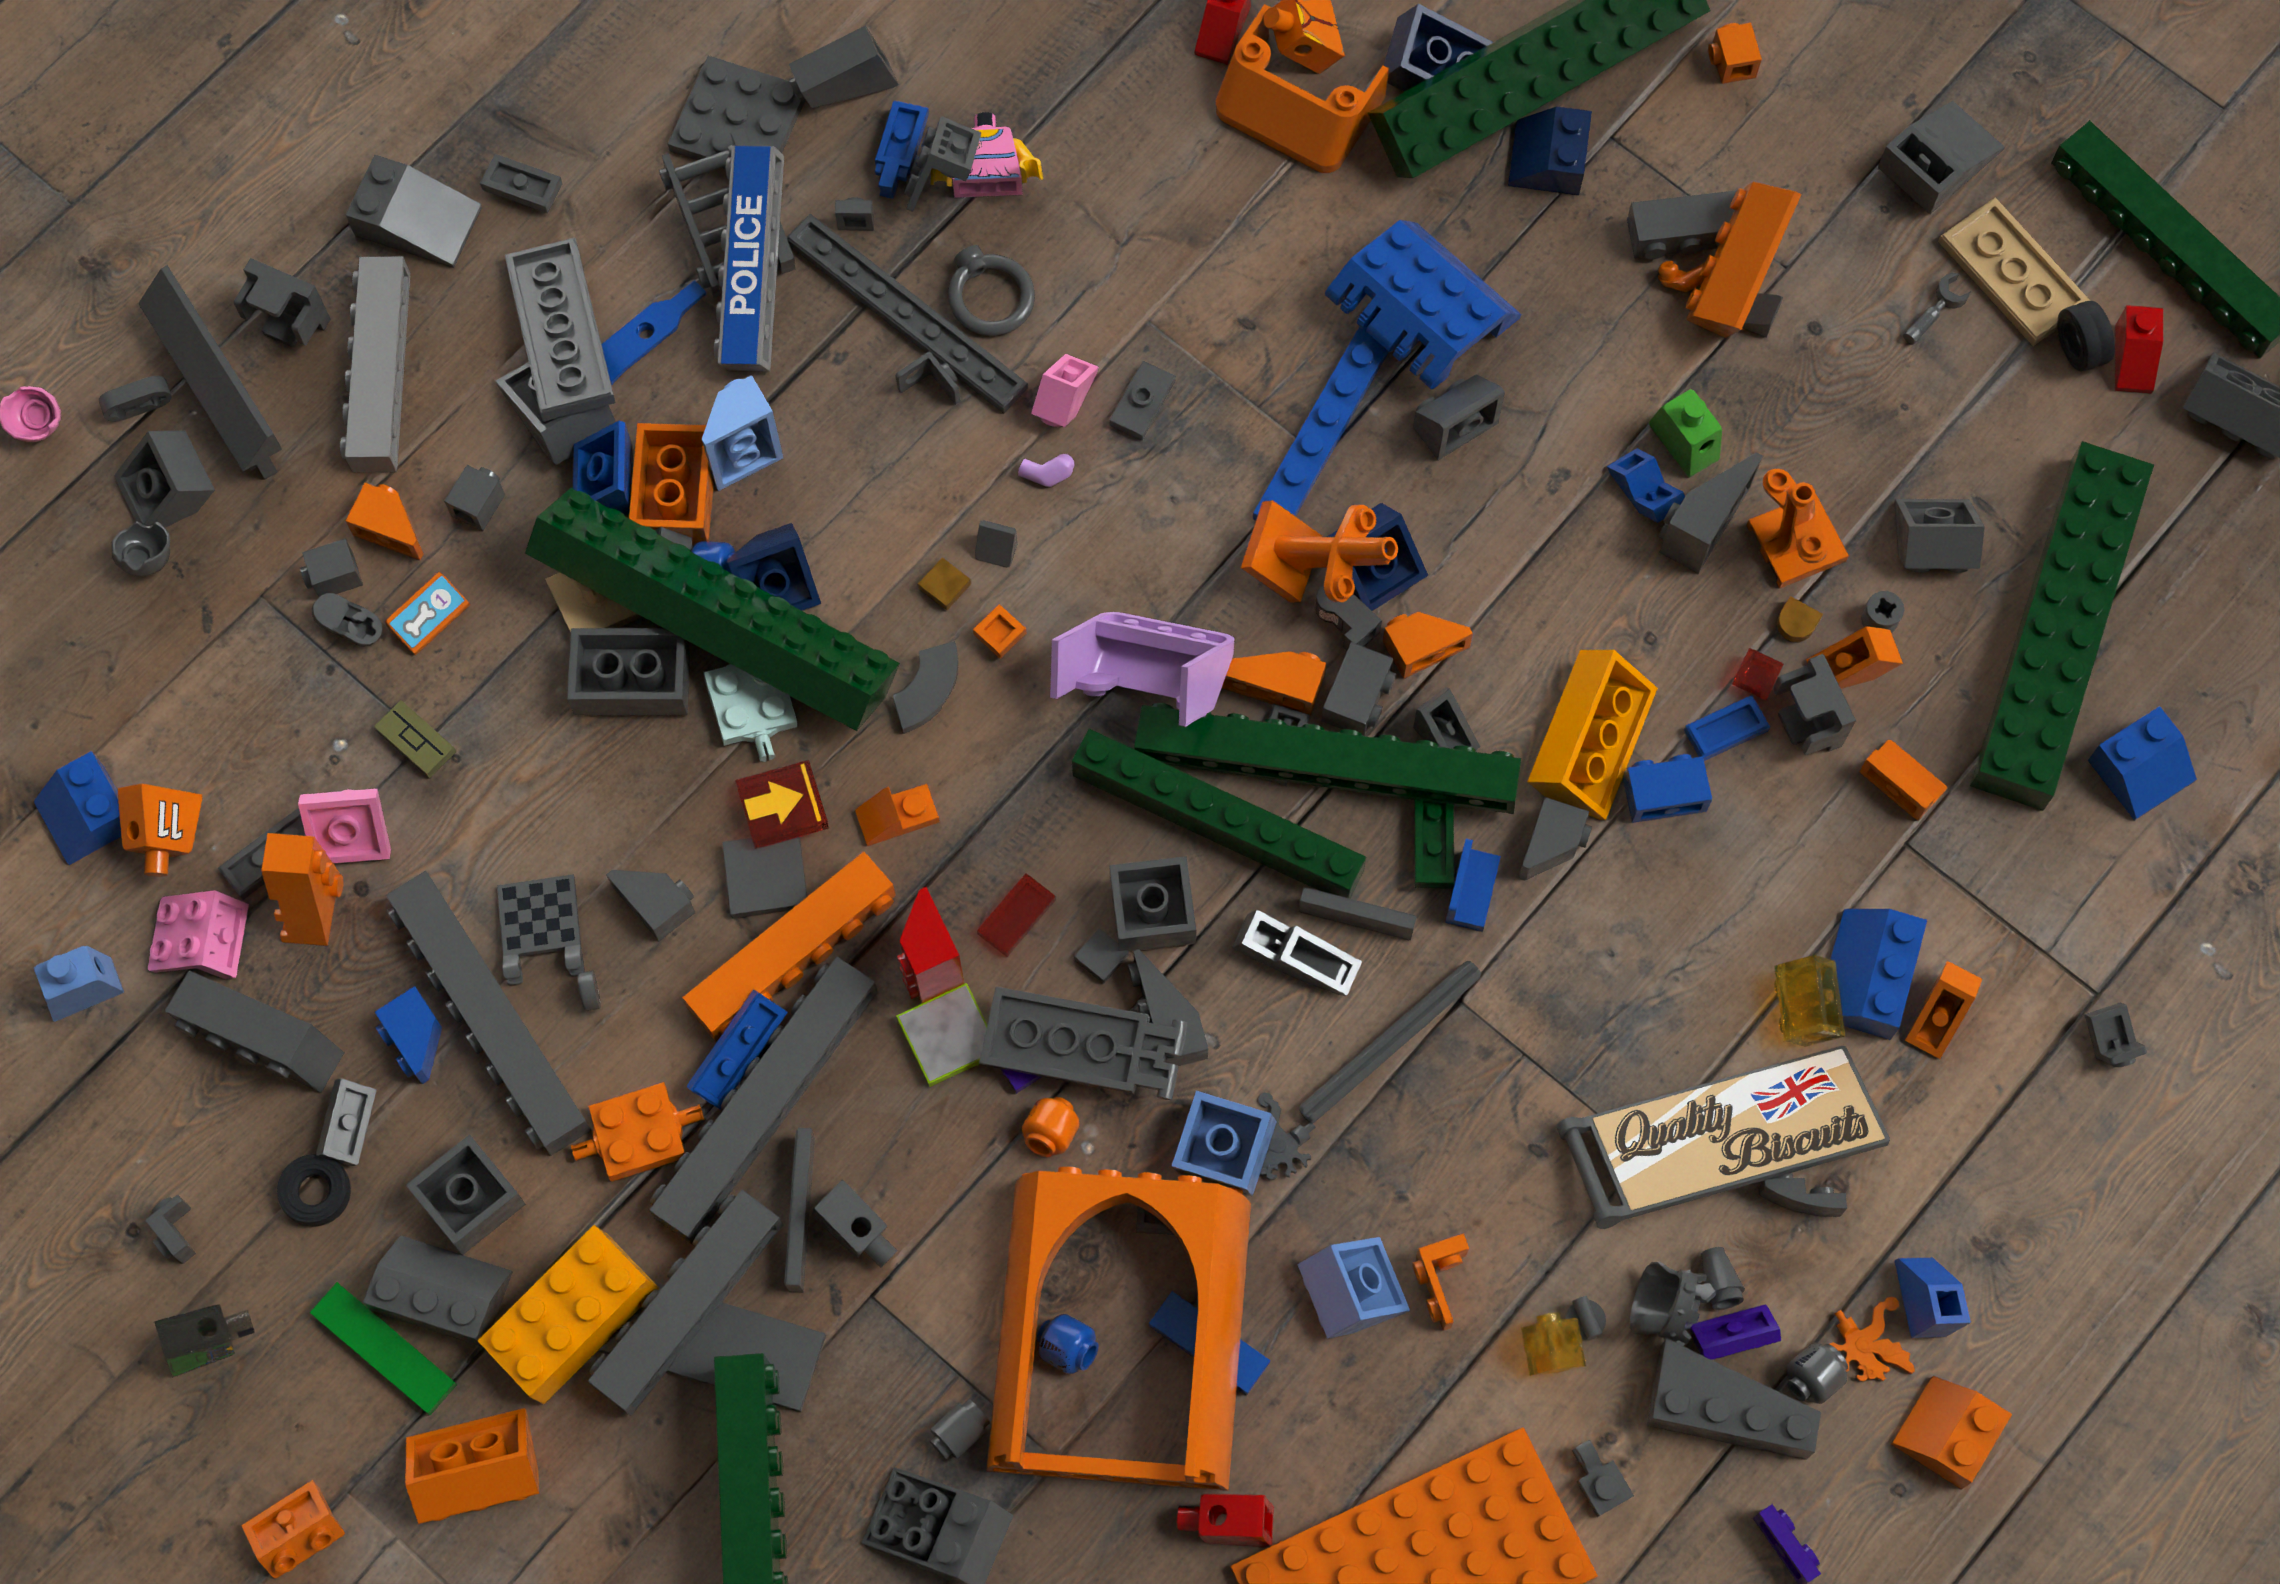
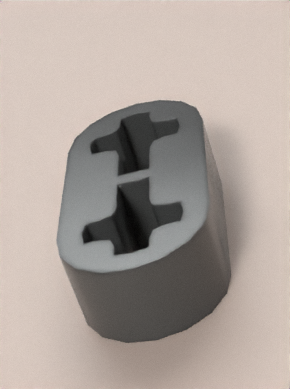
M151 376L105 392L100 396L99 404L104 419L116 422L160 408L170 402L172 396L167 380L164 377Z

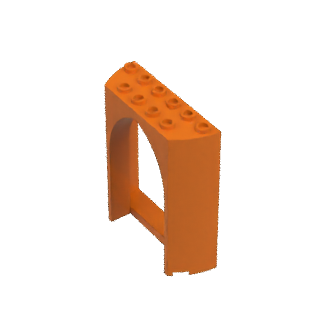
M1059 1167L1058 1172L1035 1171L1022 1174V1177L1015 1183L986 1472L1229 1491L1251 1203L1243 1196V1190L1216 1183H1202V1178L1190 1175L1178 1176V1181L1162 1180L1160 1174L1149 1172L1139 1173L1138 1178L1122 1177V1173L1116 1170H1099L1098 1175L1082 1174V1170L1075 1167ZM1123 1203H1133L1156 1216L1172 1231L1187 1253L1197 1280L1198 1317L1185 1465L1025 1452L1038 1309L1046 1274L1059 1249L1077 1228L1098 1213Z

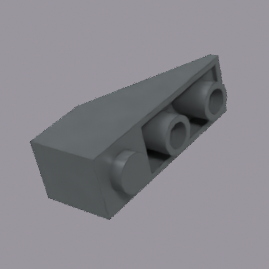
M1139 949L1133 950L1134 963L1128 964V970L1133 987L1140 986L1143 1000L1137 1001L1139 1012L1148 1014L1150 1016L1149 1022L1171 1027L1172 1020H1181L1188 1023L1181 1057L1166 1055L1165 1063L1181 1066L1208 1059V1045L1199 1012Z

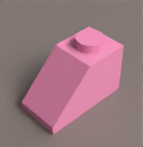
M1068 354L1062 356L1043 374L1031 414L1040 417L1041 421L1047 425L1066 427L1076 417L1099 367Z

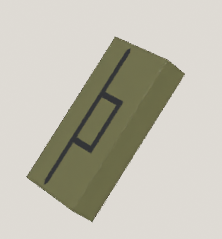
M402 700L374 726L381 736L428 778H431L456 753L455 748Z

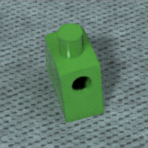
M1690 389L1663 405L1650 420V427L1689 478L1720 459L1721 425L1694 390Z

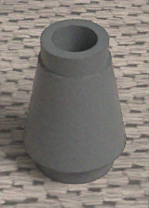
M1713 1247L1701 1253L1703 1274H1706V1281L1704 1283H1710L1716 1292V1296L1709 1301L1713 1309H1728L1744 1301L1742 1293L1745 1288L1724 1248Z

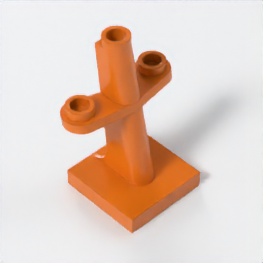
M1769 470L1763 477V488L1780 507L1749 519L1747 527L1749 531H1754L1761 544L1760 552L1765 562H1770L1778 577L1776 583L1779 589L1846 562L1849 555L1813 486L1805 482L1796 484L1791 475L1785 470Z
M1275 501L1262 502L1241 569L1290 603L1301 602L1312 568L1327 567L1324 581L1326 596L1333 602H1345L1353 595L1355 590V584L1352 579L1353 566L1389 565L1390 560L1397 556L1398 545L1392 537H1366L1376 525V515L1372 509L1365 505L1350 506L1335 537H1322L1321 534Z

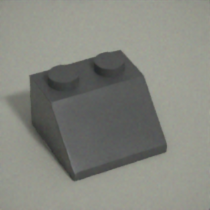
M1477 374L1466 381L1459 379L1449 386L1445 394L1436 399L1430 397L1417 407L1413 428L1437 460H1440L1499 423L1505 391L1501 386Z
M148 431L114 475L135 520L145 526H152L155 522H159L165 528L197 513L215 491L186 431Z
M1895 499L1898 555L1905 568L1919 573L1929 572L1931 569H1947L1956 573L1966 572L1968 569H1980L1985 526L1970 499Z

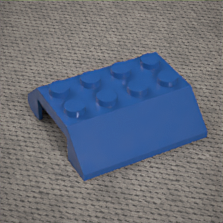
M1404 220L1396 222L1355 254L1325 291V296L1335 305L1341 304L1340 309L1346 314L1352 312L1367 294L1372 300L1359 315L1356 323L1363 329L1368 327L1366 332L1388 352L1394 350L1393 356L1397 360L1402 361V359L1406 358L1419 341L1426 347L1413 361L1410 371L1415 376L1421 374L1419 379L1431 390L1448 378L1454 361L1489 332L1497 338L1519 320L1522 315L1418 223Z

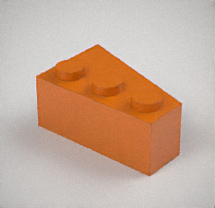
M267 833L261 872L269 899L277 900L280 909H275L274 917L276 921L284 922L283 930L280 933L281 941L284 943L328 946L335 899L340 897L343 891L342 874L337 870L315 837Z

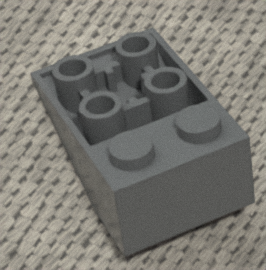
M1951 101L1911 124L1891 141L1884 150L1878 168L1925 211L1931 214L2005 149V146L1954 101Z
M894 1467L862 1540V1544L957 1584H985L1014 1515L991 1500Z

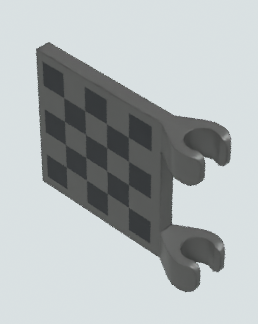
M574 874L497 885L503 949V975L507 979L508 985H518L523 982L521 956L565 950V965L570 976H578L579 973L585 972Z

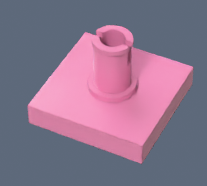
M347 789L341 792L300 795L298 806L305 835L315 837L333 863L390 859L391 847L378 789Z

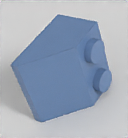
M1380 1237L1330 1245L1297 1264L1327 1339L1353 1334L1410 1311Z

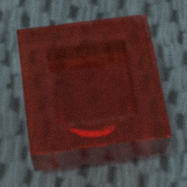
M1749 648L1732 685L1767 700L1784 663Z

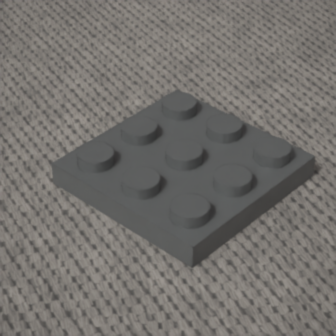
M708 55L668 142L669 151L700 160L728 150L727 146L732 145L731 131L744 127L751 146H774L782 153L806 99L804 97L798 99L790 81Z

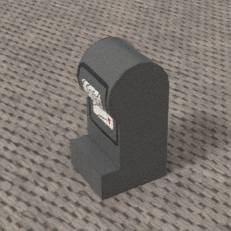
M1324 584L1318 589L1315 603L1316 614L1324 622L1333 623L1345 635L1343 648L1346 651L1351 642L1365 647L1380 633L1382 620L1354 594L1345 602H1333L1326 596Z

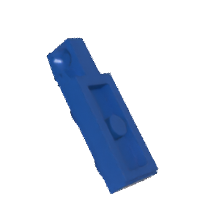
M893 101L875 158V175L881 176L878 184L880 196L894 199L899 180L907 181L929 116V109L927 107Z

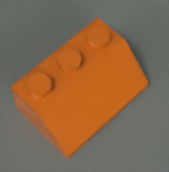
M526 1408L406 1437L405 1486L418 1524L429 1521H441L456 1514L468 1511H481L492 1505L512 1500L520 1501L529 1496L539 1494L538 1465Z

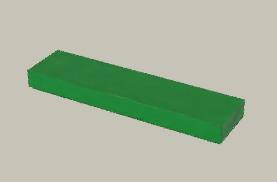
M338 1282L311 1310L310 1313L430 1416L458 1385Z

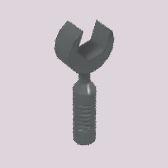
M1959 273L1946 274L1941 279L1936 289V297L1939 302L1935 306L1928 307L1903 334L1906 342L1914 345L1939 318L1940 310L1944 306L1956 309L1966 303L1971 291L1962 296L1949 291V284L1957 280Z

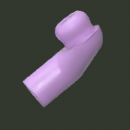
M1060 454L1043 465L1024 459L1020 465L1018 476L1046 487H1052L1072 474L1074 460L1068 454Z

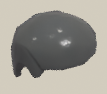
M136 521L128 529L118 532L111 542L113 561L130 575L148 576L155 574L165 566L170 557V535L159 522H155L152 526H145Z

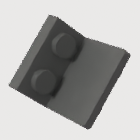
M942 116L936 129L928 128L921 146L923 148L920 155L916 156L904 191V195L909 196L907 210L913 212L931 168L940 171L947 177L958 178L966 182L972 168L981 132Z

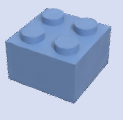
M1196 1091L1172 1167L1179 1174L1197 1176L1202 1178L1204 1182L1243 1190V1194L1253 1196L1277 1121L1271 1113Z

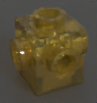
M1559 1312L1536 1316L1537 1324L1521 1327L1523 1347L1526 1353L1530 1376L1560 1373L1586 1366L1577 1318L1561 1319Z

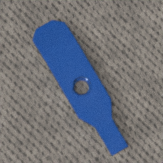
M695 280L672 299L649 305L602 343L611 385L627 369L674 333L679 326L682 316L695 303L707 295V292ZM644 330L653 332L650 338H640V333Z

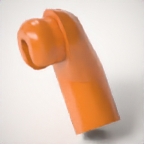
M1665 261L1658 268V279L1664 287L1689 292L1703 283L1705 277L1700 275L1704 263L1686 272L1678 269V265L1673 261Z

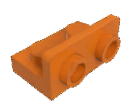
M313 1480L241 1525L257 1560L275 1579L293 1570L297 1565L320 1550L329 1547L334 1541L345 1534L342 1526L334 1518L320 1488Z

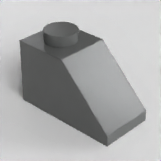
M1545 797L1519 878L1528 880L1573 859L1578 846L1586 848L1592 826L1585 824L1589 811Z
M611 870L606 874L613 889L658 941H661L695 914L690 901L694 898L692 892L681 880L674 883L667 873Z

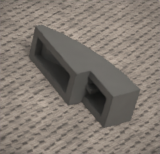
M1259 910L1247 914L1232 946L1233 949L1277 971L1341 996H1347L1362 963L1359 959L1296 925L1290 928Z

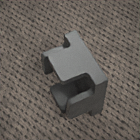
M250 258L243 269L247 280L234 300V305L240 317L249 320L256 309L270 314L262 327V332L265 336L290 347H294L297 342L306 346L316 328L324 331L331 320L316 287Z
M1824 654L1810 658L1804 667L1780 675L1773 687L1775 695L1790 691L1795 704L1781 709L1778 713L1791 743L1797 745L1804 742L1802 746L1804 755L1827 748L1828 752L1842 747L1856 719Z

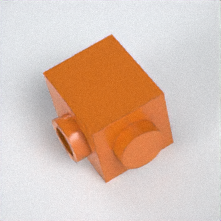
M1730 23L1716 29L1713 43L1708 46L1710 62L1712 65L1717 66L1722 84L1757 77L1762 58L1751 23L1740 25L1738 23Z

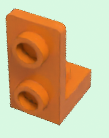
M1464 1233L1418 1248L1416 1254L1417 1261L1412 1262L1419 1285L1426 1283L1431 1297L1426 1300L1430 1317L1433 1323L1440 1322L1443 1331L1452 1327L1453 1318L1434 1267L1439 1266L1440 1270L1443 1271L1463 1263L1462 1258L1466 1257L1469 1250Z

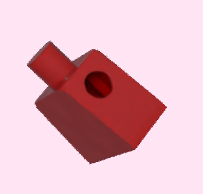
M1202 1494L1200 1506L1179 1505L1177 1528L1179 1531H1198L1199 1537L1208 1544L1271 1547L1273 1541L1274 1506L1265 1495ZM1222 1514H1227L1225 1522L1216 1526L1217 1518Z

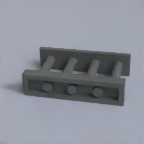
M744 127L731 131L732 145L727 146L728 150L677 168H674L670 155L667 153L662 155L664 168L659 169L665 190L673 189L701 263V267L696 268L703 289L710 287L713 298L721 296L717 280H719V268L721 265H724V262L711 266L705 247L721 242V234L723 229H726L727 224L699 234L692 215L722 205L724 195L729 193V187L687 201L680 182L725 167L727 158L731 157L732 146H751ZM780 222L777 263L781 273L784 274L796 270L793 253Z

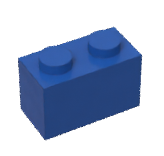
M1688 754L1677 755L1670 758L1669 762L1656 764L1652 760L1639 761L1627 768L1623 779L1632 823L1707 812L1712 802L1703 756L1692 758Z

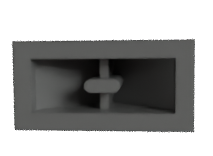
M1445 687L1416 710L1413 728L1423 740L1435 742L1438 747L1452 749L1459 745L1469 746L1475 750L1480 748L1450 688Z

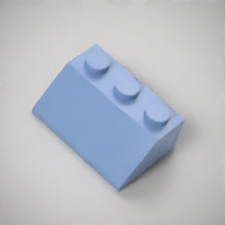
M752 375L745 379L733 380L723 390L718 392L702 437L714 485L718 491L783 459L773 411Z

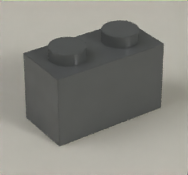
M1351 642L1323 707L1321 721L1343 730L1358 731L1362 736L1365 735L1368 726L1375 728L1383 706L1377 704L1382 693L1389 695L1397 675L1391 672L1393 658Z

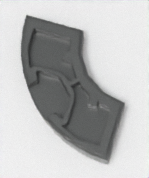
M955 641L919 651L920 666L915 679L906 689L893 695L903 734L915 730L930 721L941 711L942 706L949 698L958 676V653Z

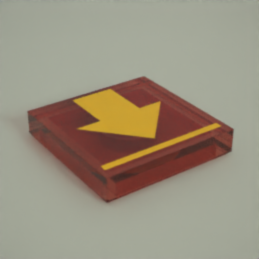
M809 760L735 780L755 849L829 829L828 820Z

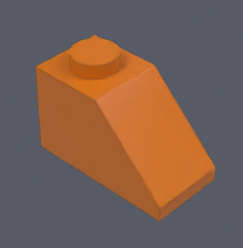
M364 483L346 519V523L353 536L421 560L424 553L407 511L399 497V493L384 484H379L376 487Z
M1416 612L1410 616L1402 614L1390 620L1384 629L1383 643L1403 679L1470 648L1473 633L1470 627Z
M1868 626L1810 657L1813 658L1824 654L1841 689L1872 681L1903 664L1891 630Z
M1947 961L1926 997L1905 1041L1941 1059L1974 1002L1982 978Z

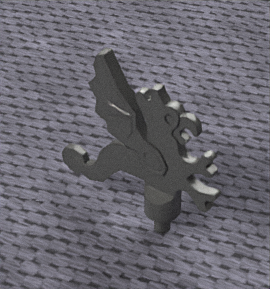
M1269 1093L1261 1094L1258 1101L1265 1108L1271 1107L1270 1113L1277 1123L1260 1175H1266L1267 1179L1274 1180L1277 1176L1271 1174L1272 1170L1278 1171V1165L1286 1164L1288 1169L1285 1174L1287 1177H1290L1291 1173H1297L1292 1165L1293 1159H1298L1307 1168V1161L1311 1160V1155L1300 1154L1297 1150L1310 1139L1308 1133L1316 1127L1312 1122L1308 1123L1305 1127L1299 1124L1287 1134L1279 1126L1281 1108L1278 1102L1274 1101L1273 1096Z

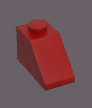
M1208 0L1194 55L1228 65L1250 10L1251 0Z
M2126 305L2115 325V391L2153 393L2163 346V308Z

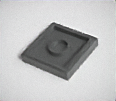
M799 831L722 842L732 918L789 911L807 897Z

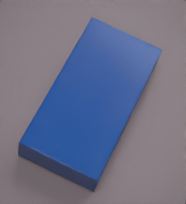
M1750 695L1686 725L1684 732L1698 757L1703 756L1704 761L1768 732L1770 725L1754 697Z

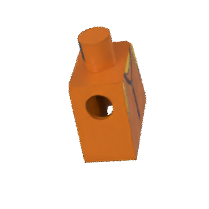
M1282 0L1265 12L1264 25L1274 31L1278 50L1287 58L1320 74L1345 56L1331 0Z

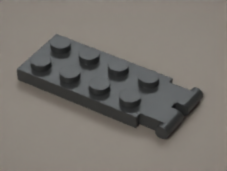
M996 987L979 1063L983 1066L1135 1094L1136 1086L1158 1090L1157 1098L1172 1100L1179 1066L1165 1063L1166 1055L1181 1057L1188 1023L1181 1020H1172L1171 1027L1149 1023L1150 1016L1148 1014Z

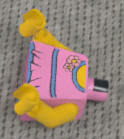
M982 112L974 117L975 128L972 129L981 132V136L966 182L958 178L947 177L940 171L931 168L930 184L934 185L937 181H945L946 186L951 187L953 179L954 198L1022 195V183H1027V178L1038 177L1039 180H1043L1041 161L1032 155L1020 139L1013 138L1011 129L1009 127H996L995 115L989 112Z

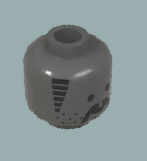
M1812 1343L1788 1363L1787 1375L1790 1380L1787 1383L1788 1388L1801 1401L1808 1400L1815 1404H1822L1846 1384L1848 1364L1835 1347L1829 1344Z

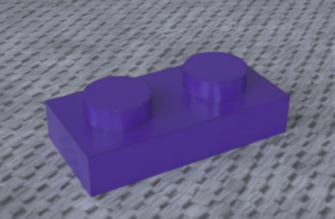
M1766 1304L1694 1323L1690 1328L1691 1337L1700 1354L1710 1360L1781 1341L1780 1327Z
M1771 1504L1753 1517L1757 1526L1798 1584H1807L1821 1574L1817 1568L1820 1565L1817 1556L1807 1544L1801 1546L1792 1533L1795 1530V1526L1784 1510L1780 1509L1777 1511L1773 1504Z

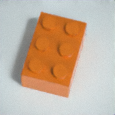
M637 423L629 519L654 530L662 526L663 528L692 537V545L700 541H709L714 481L702 442L706 425Z

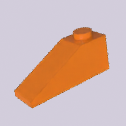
M1291 651L1233 658L1222 688L1311 716L1325 677L1326 662H1322L1318 656L1312 653L1300 652L1297 654Z

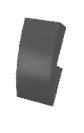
M1792 1173L1764 1180L1758 1187L1761 1197L1781 1207L1800 1213L1824 1217H1840L1847 1209L1846 1193H1834L1833 1188L1819 1187L1811 1189L1810 1194H1806L1805 1178H1793Z

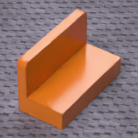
M1887 740L1879 750L1875 749L1865 760L1859 771L1917 821L1921 819L1947 789L1943 782L1892 740Z

